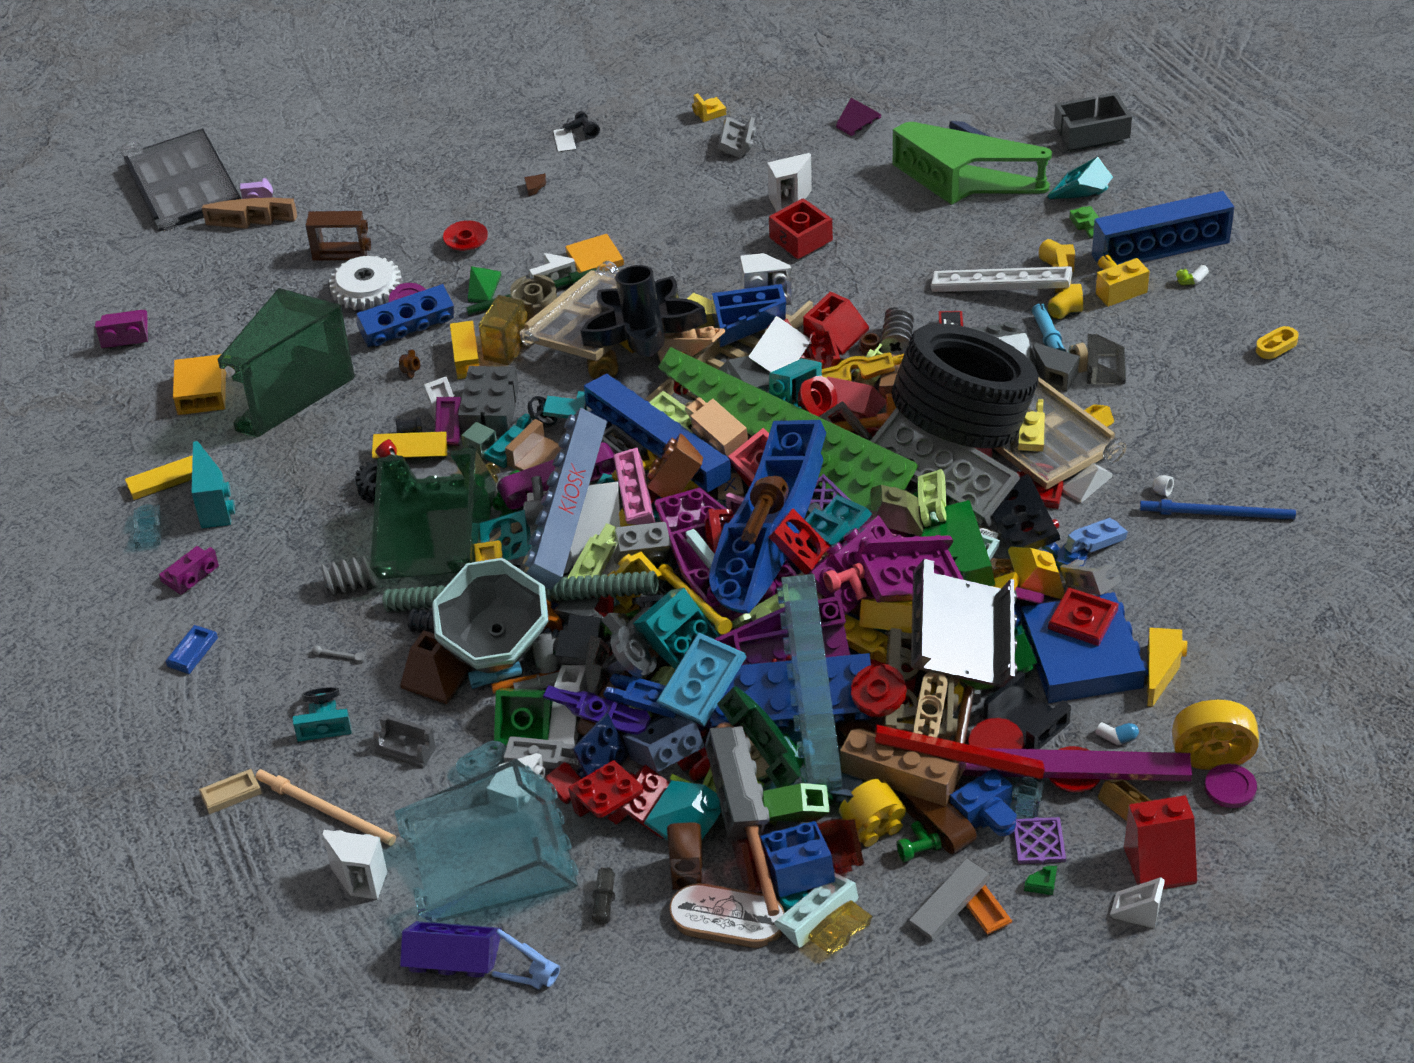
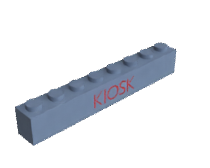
M580 408L575 415L570 414L565 422L564 428L567 430L561 437L558 445L561 450L553 461L555 470L547 481V485L550 487L541 501V505L544 507L535 521L538 527L529 541L532 547L523 560V565H525L524 573L549 590L563 577L607 424L606 420L583 408Z

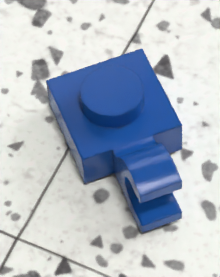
M1055 542L1041 547L1043 551L1053 555L1057 569H1060V566L1063 564L1068 565L1077 559L1084 560V563L1080 565L1084 567L1088 558L1089 551L1081 549L1070 553L1064 548L1066 544L1063 545L1062 549Z

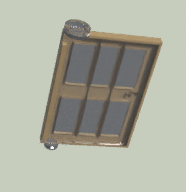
M604 261L598 266L596 271L591 270L525 323V329L520 332L522 342L527 346L534 343L591 360H599L615 345L602 347L583 346L580 330L588 320L600 314L597 291L617 288L615 276L619 272L618 267L611 261Z
M1038 377L1039 382L1027 412H1037L1036 402H1038V399H1043V413H1045L1043 451L1018 450L1019 433L1011 443L1003 447L993 448L1025 474H1029L1034 481L1047 490L1103 458L1109 463H1116L1123 457L1126 451V443L1119 438H1115L1113 431Z

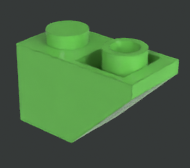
M800 783L763 791L762 802L764 807L768 808L769 821L817 822L829 813L827 785Z

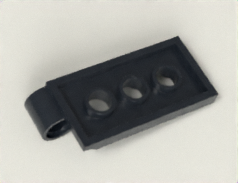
M1029 474L1021 476L992 514L1007 548L1039 549L1061 540L1059 532ZM1011 497H1017L1013 500H1008ZM1020 512H1025L1024 514H1022V515H1020V516H1016V514H1018V513H1020ZM1027 528H1032L1030 531L1023 532Z

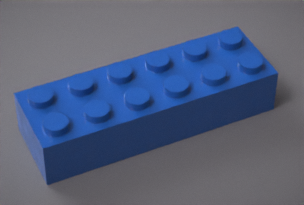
M1224 191L1096 218L1094 220L1092 256L1098 264L1102 256L1109 255L1119 265L1136 258L1141 262L1230 243L1234 205Z

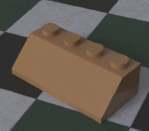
M862 728L851 730L840 750V772L866 781L879 779L883 783V780H885L891 789L945 807L950 800V794L954 792L966 767L965 762L878 744L875 742V732Z

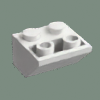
M810 153L768 162V193L776 212L802 198H807L812 191Z
M764 253L740 256L741 289L782 284L786 305H792L791 266Z
M324 830L322 835L331 869L349 895L378 900L387 874L380 837L370 834L346 833L341 830Z

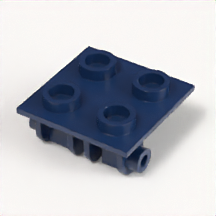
M608 713L573 748L581 765L577 774L580 779L613 760L621 765L629 756Z

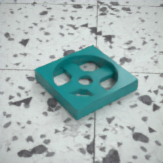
M525 510L480 523L481 543L490 542V532L501 527V535L493 541L499 540L501 542L503 559L507 561L519 559V557L526 556L528 551L531 550V545L529 544L531 533L526 520ZM519 522L523 531L513 534L511 524ZM509 537L511 539L510 543L507 546H503V540ZM522 543L519 549L513 554V550L515 549L517 544Z

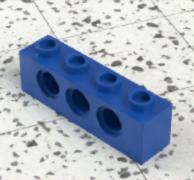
M441 284L357 313V326L367 347L379 346L391 339L402 338L409 333L425 330L429 326L448 322L454 318V305L444 285Z

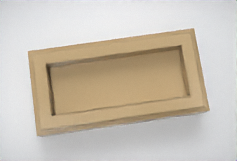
M251 769L199 789L209 815L262 794Z

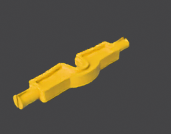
M888 352L868 358L864 356L849 357L841 361L837 366L822 369V376L852 381L851 371L858 369L861 377L868 380L878 375L895 371L894 366L901 364L904 354L892 357L891 353Z

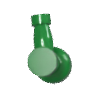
M916 821L911 825V829L916 833L918 841L910 842L904 838L897 840L896 843L902 862L911 861L915 853L932 848L935 851L941 849L939 835L936 832L928 835L920 821Z

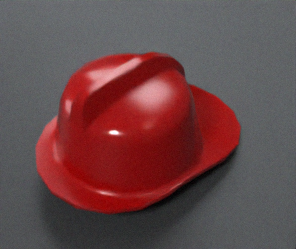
M823 376L810 378L801 384L797 405L818 417L825 416L833 412L837 406L836 389Z

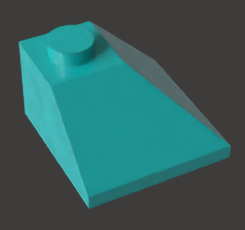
M1096 157L1067 172L1047 196L1049 199L1089 197L1095 193L1100 195L1109 188L1107 184L1112 180L1113 176L1101 160Z
M672 780L644 821V824L668 840V825L673 823H698L701 826V836L703 839L721 813L720 800L717 793L706 785Z

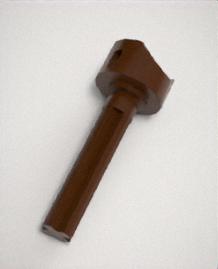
M768 476L755 482L750 492V500L754 510L741 536L743 542L748 540L750 544L755 543L767 515L776 513L783 507L788 497L789 488L780 476Z

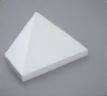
M1093 463L1064 485L1062 493L1082 503L1111 479L1112 473Z
M1160 877L1116 892L1110 916L1114 919L1155 929L1165 881Z

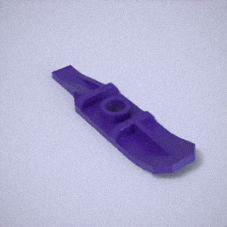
M548 685L543 695L545 699L565 705L573 715L595 723L608 713L616 730L624 733L638 735L646 731L651 720L646 710L631 708L586 691L572 692ZM600 705L602 706V708L600 710H594L592 706Z

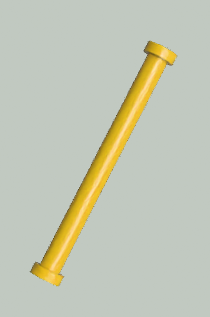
M663 564L658 568L662 574L659 578L666 580L675 589L685 588L705 617L715 625L716 630L720 634H726L731 630L732 622L728 618L720 616L673 573L672 567L668 564Z

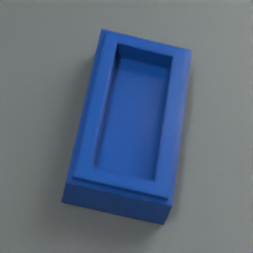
M194 625L166 659L167 667L190 674L218 639L217 633Z

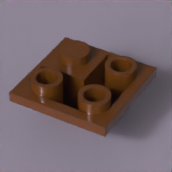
M423 630L409 650L400 687L401 689L448 704L468 676V672L472 670V667L456 659L435 639V634Z

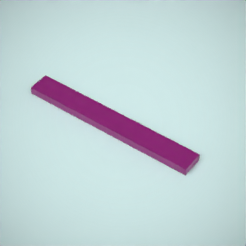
M986 748L1043 761L1045 768L1043 778L1191 781L1192 778L1190 753ZM966 763L963 776H981L992 768ZM997 770L1003 777H1028Z

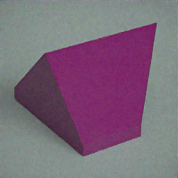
M851 97L836 123V128L853 136L855 130L859 129L861 131L862 126L867 123L872 124V120L880 119L882 114Z

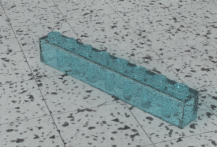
M814 574L781 577L782 587L777 588L778 604H784L785 611L780 613L781 628L787 629L788 638H783L785 655L790 654L791 663H787L786 666L788 680L794 681L795 688L790 689L791 706L797 705L798 715H793L795 732H800L801 741H796L798 758H804L805 767L800 768L801 783L827 785V792L842 790V774Z

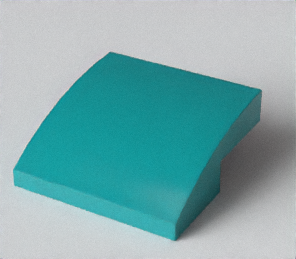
M836 494L823 511L814 508L805 521L828 544L833 545L844 540L843 536L854 528L859 529L872 513L866 507Z

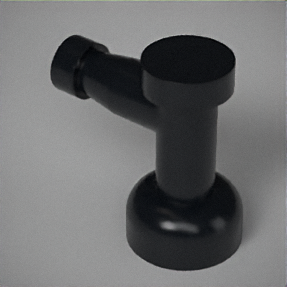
M584 111L576 113L575 120L563 124L565 132L583 126L582 132L588 139L595 138L600 132L598 124L594 121H589Z

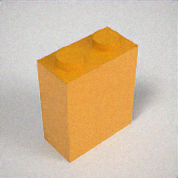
M222 354L174 360L173 399L178 415L225 409L226 371Z

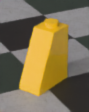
M861 599L859 626L884 630L895 628L902 629V632L912 633V600L877 602L876 599Z

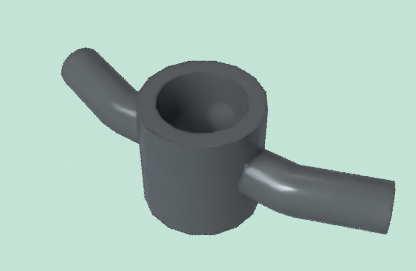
M540 476L531 478L534 500L524 502L528 526H536V530L538 527L535 524L536 518L544 507L541 505L544 493Z

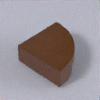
M546 174L524 177L528 196L537 194L538 190L546 185Z

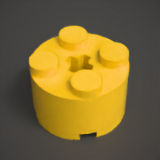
M873 779L859 785L851 792L854 797L848 803L844 799L840 805L839 814L865 847L872 846L878 841L880 836L886 833L889 835L896 834L903 827L901 820L906 812L905 806L885 780L881 783L879 779Z

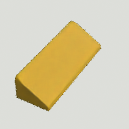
M447 432L373 434V459L380 458L375 453V450L382 442L388 439L397 448L396 458L447 456Z

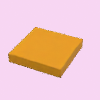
M607 233L565 246L569 258L574 259L575 268L579 273L596 268L597 273L624 265L623 257Z

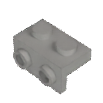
M726 117L723 122L717 149L741 159L745 151L749 152L752 147L753 140L751 139L756 130V127L753 126L755 118L750 117L745 125Z
M658 522L617 527L615 529L617 546L613 557L615 564H618L627 554L633 556L639 552H642L650 562L663 560L666 558L671 547L666 523Z

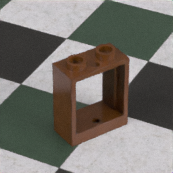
M309 211L305 226L313 261L350 260L367 256V251H371L370 237L367 238L366 234L368 233V222L364 220L362 211ZM321 228H356L359 242H324Z

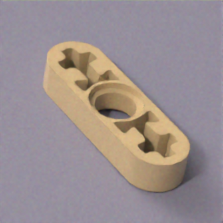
M928 672L923 677L913 724V733L922 734L924 724L927 723L930 724L928 736L938 737L948 684L943 674ZM931 682L937 683L935 696L930 695ZM931 704L936 707L937 713L933 715L926 714L922 706Z

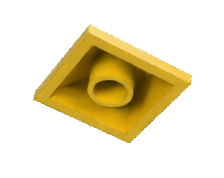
M1010 547L1008 549L1014 571L1020 577V588L1059 599L1063 598L1065 592L1052 554L1033 548Z

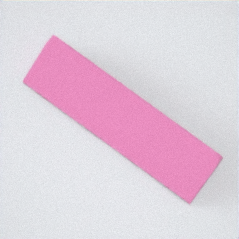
M638 448L614 454L613 457L627 524L655 523L644 466Z

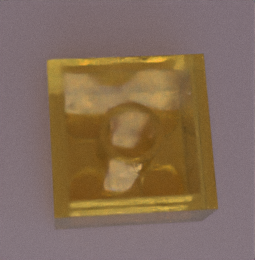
M498 295L478 324L484 360L510 365L514 357L518 356L523 343L527 342L520 338L526 332L525 323L527 320V311H525L523 300Z

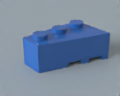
M782 284L712 293V315L715 328L725 329V332L718 338L720 347L766 329L768 325H771L776 316L782 320L786 319V299Z

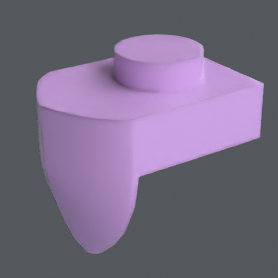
M263 178L262 182L240 184L242 199L272 198L273 188L266 178Z

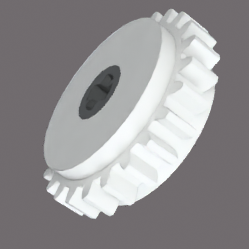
M362 256L350 259L346 263H342L340 268H336V274H331L332 279L329 280L330 291L334 301L338 300V304H344L345 308L363 311L388 303L391 291L395 290L396 286L402 284L401 271L398 269V266H394L393 261L387 262L386 258L382 259L378 256Z

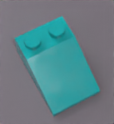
M194 441L192 497L201 529L231 525V515L235 514L234 500H229V497H231L230 484L224 481L222 471L198 441Z

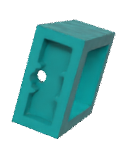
M799 359L770 372L769 394L798 407V393L801 384L815 376H822V362ZM796 378V402L792 403V379Z

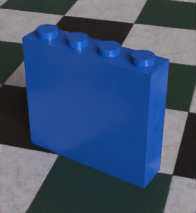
M1115 592L1094 595L1119 604L1118 611L1099 646L1048 629V623L1060 601L1021 607L1020 625L1025 630L1028 642L1033 647V654L1037 658L1035 668L1048 704L1144 687V679L1148 676L1147 663L1140 658L1139 643L1133 640L1131 623L1125 620L1123 603L1118 602Z

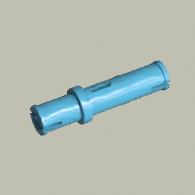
M1036 304L1031 312L1043 335L1042 341L1044 345L1066 352L1061 342V334L1055 329L1046 306L1041 304L1040 307V304Z

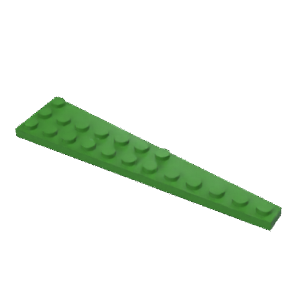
M672 347L669 348L658 366L663 373L689 390L697 398H702L706 403L712 399L717 401L747 428V434L751 437L762 428L770 433L773 421L821 420L826 431V437L821 450L824 460L819 477L824 474L851 501L866 507L870 511V491L872 487L884 485L905 490L918 468L915 462ZM823 482L818 484L820 488H822ZM826 483V489H833L828 483Z

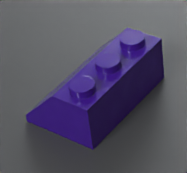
M416 921L402 931L400 967H409L410 972L416 973L427 972V969H437L438 974L454 975L456 971L467 972L469 977H484L485 973L488 974L494 968L501 938L497 935L496 931L498 929L502 930V928Z

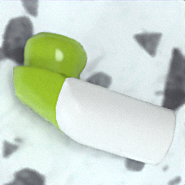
M1200 265L1190 274H1188L1187 269H1180L1176 272L1177 282L1181 285L1199 284L1209 273V270L1204 265Z

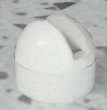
M1166 475L1156 477L1153 481L1154 491L1163 496L1171 494L1174 486L1173 477Z

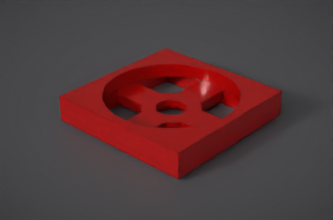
M794 508L785 515L768 536L805 575L814 568L830 547ZM787 522H791L800 532L794 533L786 525ZM795 539L801 543V546L795 542ZM807 539L817 549L816 553L807 546Z

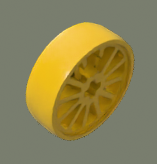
M1229 700L1201 701L1184 708L1175 717L1172 726L1173 747L1175 753H1190L1191 767L1197 769L1211 770L1221 764L1241 765L1251 759L1258 749V724L1252 711L1240 703Z

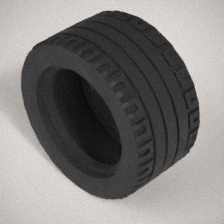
M938 323L925 325L911 335L891 394L896 408L902 415L926 432L959 445L975 448H997L1011 443L1017 437L1039 380L1033 363L1010 344L985 332L969 327Z

